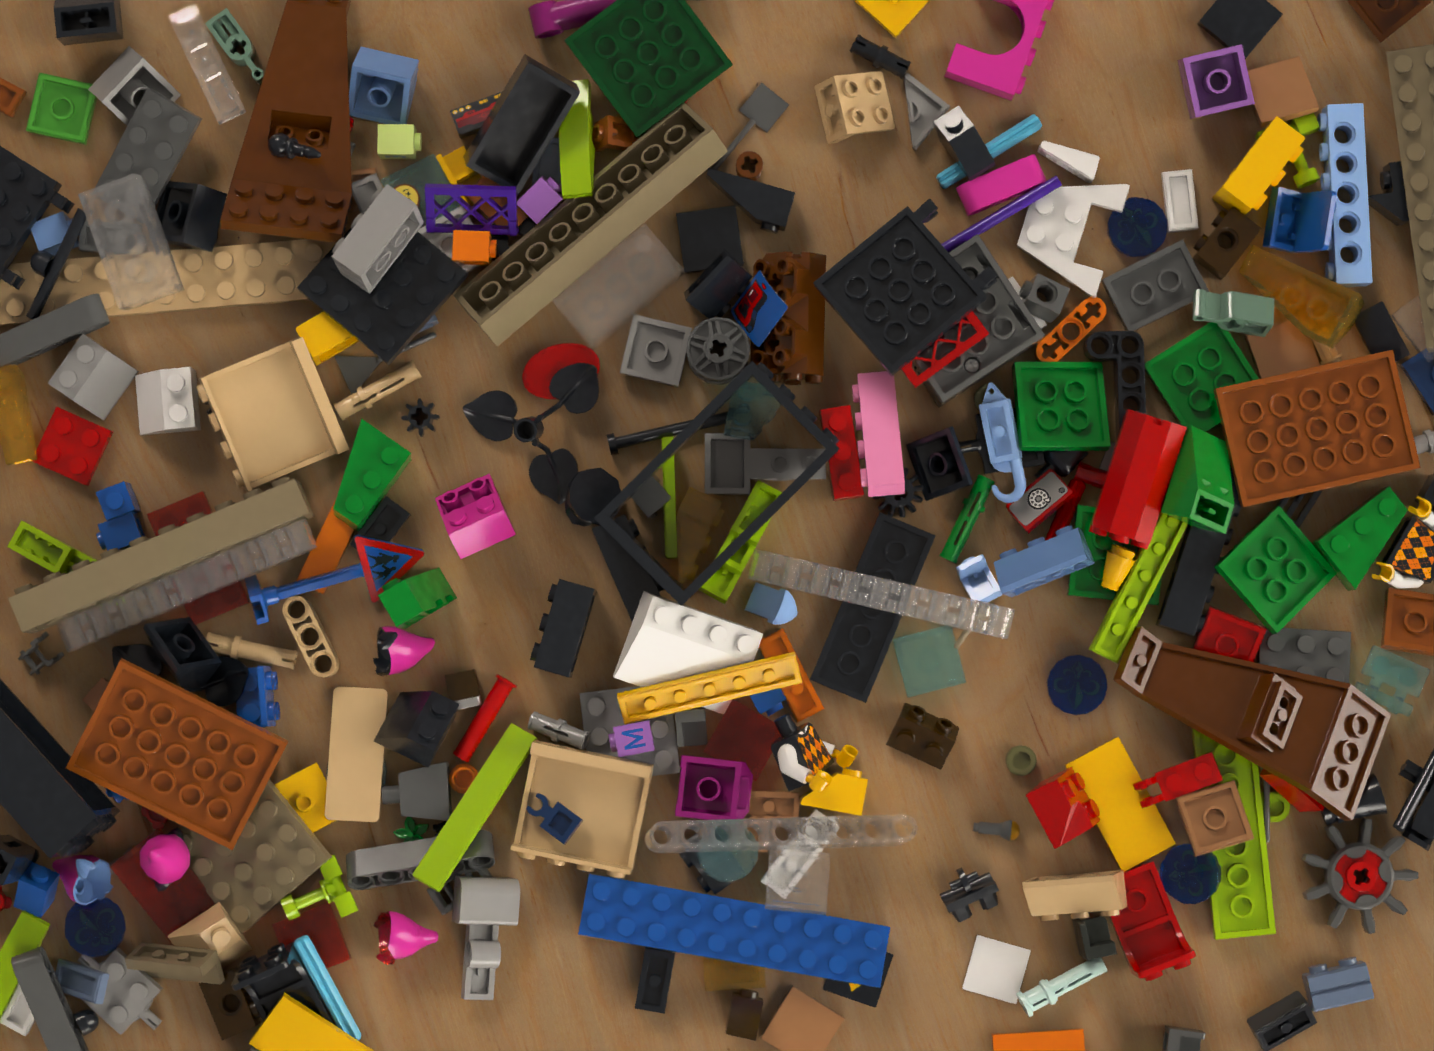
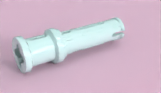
M1101 957L1091 959L1049 981L1042 979L1039 981V985L1024 993L1019 991L1016 995L1027 1016L1031 1017L1034 1011L1047 1004H1056L1058 997L1108 972Z

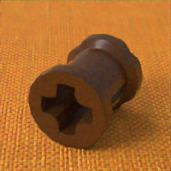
M753 151L743 152L739 155L736 162L737 176L753 181L758 180L763 169L762 158ZM745 161H749L750 164L756 163L754 173H750L748 169L742 170Z

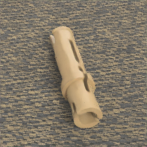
M411 360L408 364L364 388L362 386L356 388L357 392L333 405L342 421H344L347 417L365 407L367 410L372 408L374 402L422 376L413 360Z
M208 632L206 640L216 653L230 655V658L238 659L240 657L293 670L296 665L297 650L293 651L246 641L237 635L235 638Z

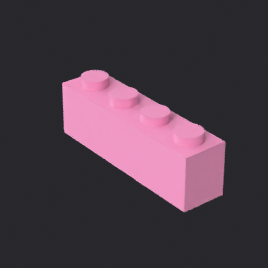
M887 371L857 374L858 384L852 385L853 403L859 402L860 412L855 413L856 431L862 430L863 440L857 441L859 459L865 458V469H860L861 487H867L868 497L905 494L894 375L891 376Z

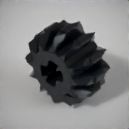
M908 468L903 469L905 498L901 496L899 500L893 499L894 495L873 497V500L882 498L884 500L877 507L879 511L883 510L886 505L890 506L887 514L890 517L894 515L895 508H898L900 518H904V506L911 513H914L916 508L910 501L916 503L923 501L922 497L914 495V492H920L924 489L923 485L913 487L912 483L919 477L915 474L908 480L906 478L909 471Z

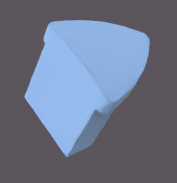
M758 582L755 583L745 608L750 613L768 619V623L773 625L785 624L793 620L798 614L795 600L788 590L783 588L776 590Z

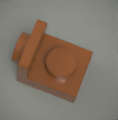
M607 115L595 122L593 126L592 141L595 152H601L606 148L625 151L639 139V137L636 138L621 117Z

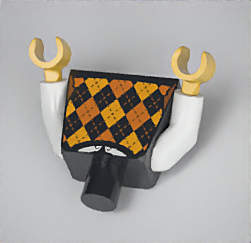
M1419 496L1416 497L1419 500L1417 509L1408 506V511L1417 515V517L1410 516L1406 518L1382 562H1376V565H1379L1381 568L1380 574H1372L1373 579L1384 581L1397 589L1419 588L1422 584H1429L1434 579V513L1431 510V503Z
M790 713L774 720L781 736L771 744V750L788 791L807 784L815 792L827 789L833 778L825 771L834 763L833 758H836L839 766L847 768L851 766L858 754V750L851 745H844L841 751L835 749V745L822 741L813 725L809 722L797 727Z

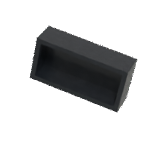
M524 54L463 156L466 166L501 186H515L517 195H519L579 96L580 90L577 84Z

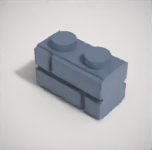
M1349 957L1338 960L1339 966L1327 968V964L1308 967L1309 972L1302 974V980L1311 1010L1318 1012L1374 999L1366 963L1357 961L1356 957Z

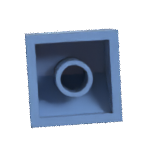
M360 47L351 69L349 89L350 116L383 124H407L417 82L419 60Z

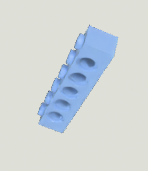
M1363 103L1329 104L1321 110L1322 113H1319L1317 118L1320 127L1318 131L1323 132V143L1319 145V159L1324 161L1325 173H1321L1320 177L1321 190H1332L1337 194L1338 189H1344L1350 194V202L1343 203L1339 200L1338 196L1336 197V210L1331 230L1332 238L1327 249L1329 250V262L1325 264L1326 280H1330V288L1366 287L1373 283L1364 106ZM1335 130H1342L1346 133V143H1340L1335 139ZM1338 159L1347 162L1349 166L1348 173L1338 171L1336 168V161ZM1340 219H1347L1351 223L1352 230L1350 233H1345L1340 229ZM1346 248L1353 253L1352 263L1342 260L1340 255L1341 249Z

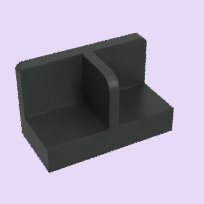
M1104 917L1072 920L1080 956L1086 960L1117 954L1115 942L1110 938L1108 923Z

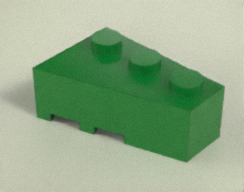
M362 418L333 507L334 516L358 532L412 460L411 452Z
M1390 486L1381 488L1314 540L1312 544L1337 572L1336 576L1348 591L1356 590L1408 509Z

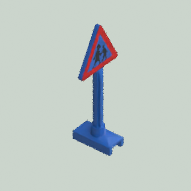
M355 535L354 540L360 559L359 564L275 587L273 585L263 589L256 575L244 579L256 622L259 625L269 622L267 606L280 603L279 600L359 577H365L370 599L375 603L380 599L378 595L384 592L382 586L395 578L400 579L425 553L419 548Z

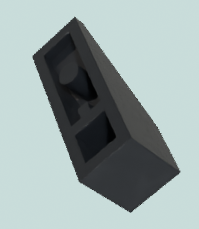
M708 168L707 179L755 223L760 224V229L775 234L778 233V230L785 231L795 192Z

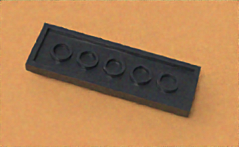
M881 512L879 513L810 680L864 703L867 702L936 535Z

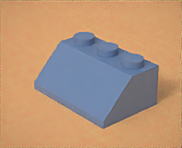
M1072 525L1057 530L1055 532L1056 537L1045 541L1044 537H1040L1028 542L1027 549L1017 552L1016 548L1001 553L999 555L1000 560L994 562L1001 593L1012 598L1095 564L1082 530L1079 528L1073 529Z

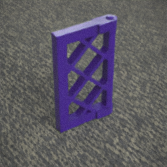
M425 184L427 233H453V230L490 231L491 235L517 236L519 229L517 191L515 186ZM435 195H450L451 198L441 206L435 200ZM460 196H480L482 198L476 204L470 206ZM490 197H507V204L501 207ZM455 200L467 210L458 219L446 210ZM485 201L497 211L489 220H486L476 211ZM441 213L453 224L436 223V217ZM472 214L483 225L462 224L461 222ZM501 215L508 221V226L492 225Z

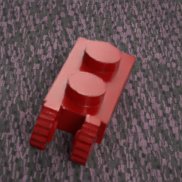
M1208 752L1154 773V776L1134 783L1133 787L1135 790H1143L1158 782L1162 793L1146 797L1140 801L1141 807L1145 808L1163 800L1165 802L1223 781L1212 752Z

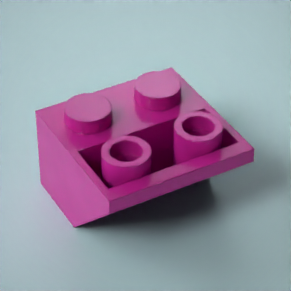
M490 473L435 498L447 533L460 559L516 535Z

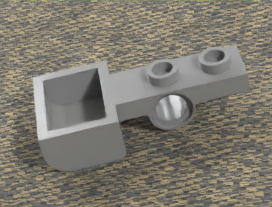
M705 433V495L746 496L750 495V480H796L826 449L750 448V433ZM826 463L809 480H825Z
M455 875L452 921L457 924H466L461 998L464 1000H493L495 972L501 961V946L498 941L499 925H518L520 906V883L518 879Z

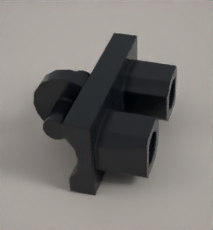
M961 867L956 870L959 878L949 883L951 889L940 894L948 912H952L957 921L962 922L972 916L968 905L979 900L983 910L997 906L996 892L999 889L989 872L981 876L978 875L977 871L965 875Z

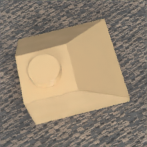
M220 902L168 935L169 940L174 946L217 950L221 968H224L252 950L251 945L244 935L239 932Z

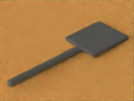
M761 83L739 109L750 121L727 148L728 152L711 169L718 170L754 124L767 133L789 104Z

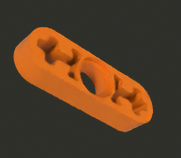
M1088 297L1083 300L1036 345L1034 351L1036 360L1038 362H1058L1104 319L1107 312L1105 303L1098 297ZM1086 304L1091 307L1096 304L1099 307L1097 310L1099 317L1091 316L1084 323L1089 325V328L1085 329L1083 323L1075 318L1074 315L1077 313L1079 318H1081L1088 310L1085 306ZM1067 323H1073L1079 329V335L1074 340H1068L1062 334V328ZM1056 334L1058 340L1066 345L1067 348L1064 350L1062 345H1060L1053 352L1056 356L1054 359L1050 356L1045 359L1042 357L1044 352L1042 346L1050 347L1056 341V339L1052 338V335Z

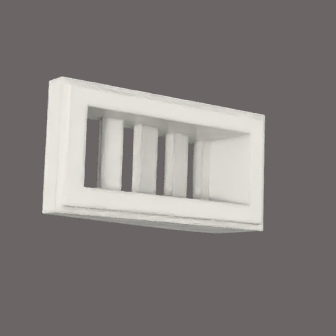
M1047 141L1041 142L1038 147V153L1085 182L1092 183L1100 160L1099 156Z

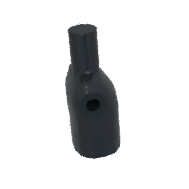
M1044 451V460L1047 464L1034 476L1039 478L1051 468L1059 476L1066 477L1089 452Z

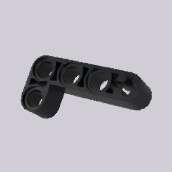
M1134 331L1095 332L1086 339L1083 346L1085 356L1091 361H1113L1116 441L1126 413L1123 408V401L1125 399L1131 398L1135 400L1138 406L1137 412L1146 414L1144 342L1140 334ZM1099 339L1104 342L1106 346L1104 354L1093 352L1091 348L1092 340ZM1123 339H1131L1135 343L1136 349L1134 353L1129 354L1123 351L1121 347ZM1124 369L1134 370L1137 376L1135 383L1130 384L1123 380L1122 371Z

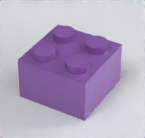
M1242 44L1177 60L1190 119L1255 104Z

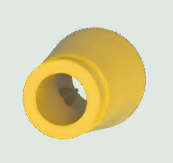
M1112 544L1111 550H1107L1101 586L1118 591L1136 561L1133 559L1136 552Z

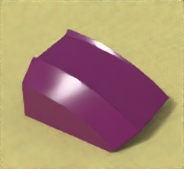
M689 755L681 756L675 816L739 823L749 812L753 774L745 762Z

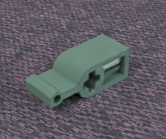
M225 8L207 21L205 25L231 61L238 66L248 65L252 71V77L261 86L264 72L253 63L256 49L229 10ZM223 25H225L232 36L229 37L222 28ZM238 45L244 48L245 53L243 55L237 52L236 47Z
M1196 289L1193 295L1192 319L1195 321L1218 323L1221 329L1265 337L1274 325L1275 298L1235 291L1217 294L1206 292L1203 289Z

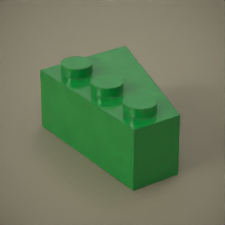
M439 567L404 580L395 578L383 585L382 589L384 592L378 595L396 627L403 629L410 627L457 599Z

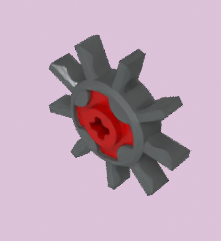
M1362 818L1360 822L1357 842L1345 843L1340 831L1334 825L1330 824L1324 827L1326 835L1333 843L1335 850L1328 859H1323L1316 854H1303L1302 860L1310 866L1324 869V883L1319 886L1310 887L1302 894L1306 900H1314L1323 895L1330 894L1337 901L1334 910L1329 915L1327 925L1336 929L1342 922L1346 911L1351 908L1360 911L1365 933H1375V920L1372 908L1382 902L1392 911L1405 915L1408 910L1401 901L1391 896L1390 892L1394 881L1418 879V872L1409 869L1393 870L1389 857L1399 850L1406 840L1402 836L1397 835L1380 849L1371 845L1370 837L1373 825L1372 819ZM1355 870L1362 871L1361 875L1364 877L1362 882L1356 880V876L1353 875Z

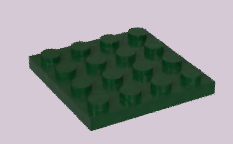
M616 0L564 40L636 138L733 66L732 62L685 0Z

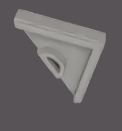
M906 73L904 75V86L912 149L916 151L934 129L933 121L944 115L949 110L950 105L909 73Z

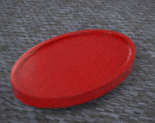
M561 343L552 345L536 353L527 362L522 374L523 384L531 394L539 398L555 400L556 398L550 393L549 386L553 376L560 369L575 363H589L597 368V373L599 374L600 360L591 348L582 344Z

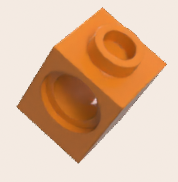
M453 230L452 261L463 265L489 266L490 259L496 258L497 240H491L490 231Z

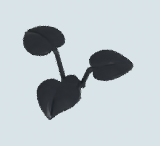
M589 363L568 365L560 369L553 376L549 390L552 396L560 401L537 417L529 416L519 420L515 419L514 417L517 414L515 400L511 395L500 390L486 392L463 406V412L470 424L484 437L493 441H503L512 436L514 427V435L519 441H531L533 446L539 447L546 453L538 455L533 459L529 468V477L534 487L540 493L551 498L557 504L565 502L569 488L568 484L578 472V464L569 450L561 448L551 452L549 447L539 441L544 431L542 421L563 405H565L569 412L575 414L585 413L594 407L599 398V381L597 368Z
M145 644L114 646L112 648L114 669H116L119 661L123 658L157 676L161 675L163 669L162 660L153 647ZM219 656L222 663L205 686L185 690L191 693L205 690V695L209 702L217 706H229L235 703L242 695L249 671L247 666L241 661Z

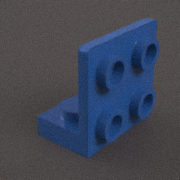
M272 666L248 668L249 675L244 691L236 701L237 715L260 727L276 726V720H280L279 702H274L273 690L278 689L277 672H272Z

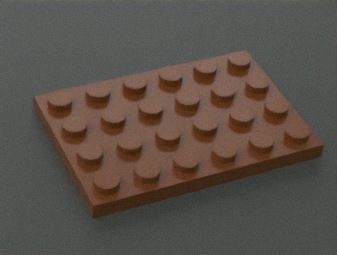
M1393 350L1214 389L1241 508L1421 468Z
M121 658L66 769L233 850L288 744V740Z

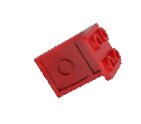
M1154 861L1125 871L1127 907L1119 910L1120 915L1109 916L1131 973L1139 979L1145 978L1146 981H1151L1163 975L1162 970L1173 967L1174 970H1178L1192 964L1190 959L1196 957V953L1189 946L1182 933Z

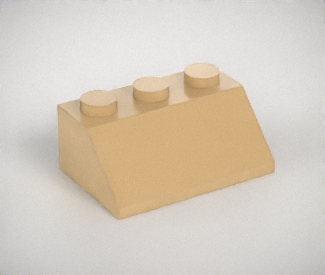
M1123 870L1033 877L1022 882L1031 915L1041 916V921L1058 920L1059 914L1071 913V919L1089 917V912L1101 911V916L1120 915L1119 910L1127 907Z

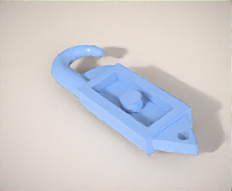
M990 382L988 383L983 402L979 404L990 463L994 469L1000 472H1012L1015 485L1014 491L1010 494L1001 493L996 485H993L991 489L998 500L1004 503H1013L1018 501L1026 490V478L1021 459L1022 452L1019 451L1018 433L1011 399H1007L994 383ZM991 388L994 389L993 394L990 392Z

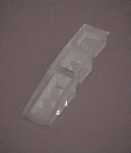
M194 3L169 15L168 17L219 125L246 113V109L196 4Z

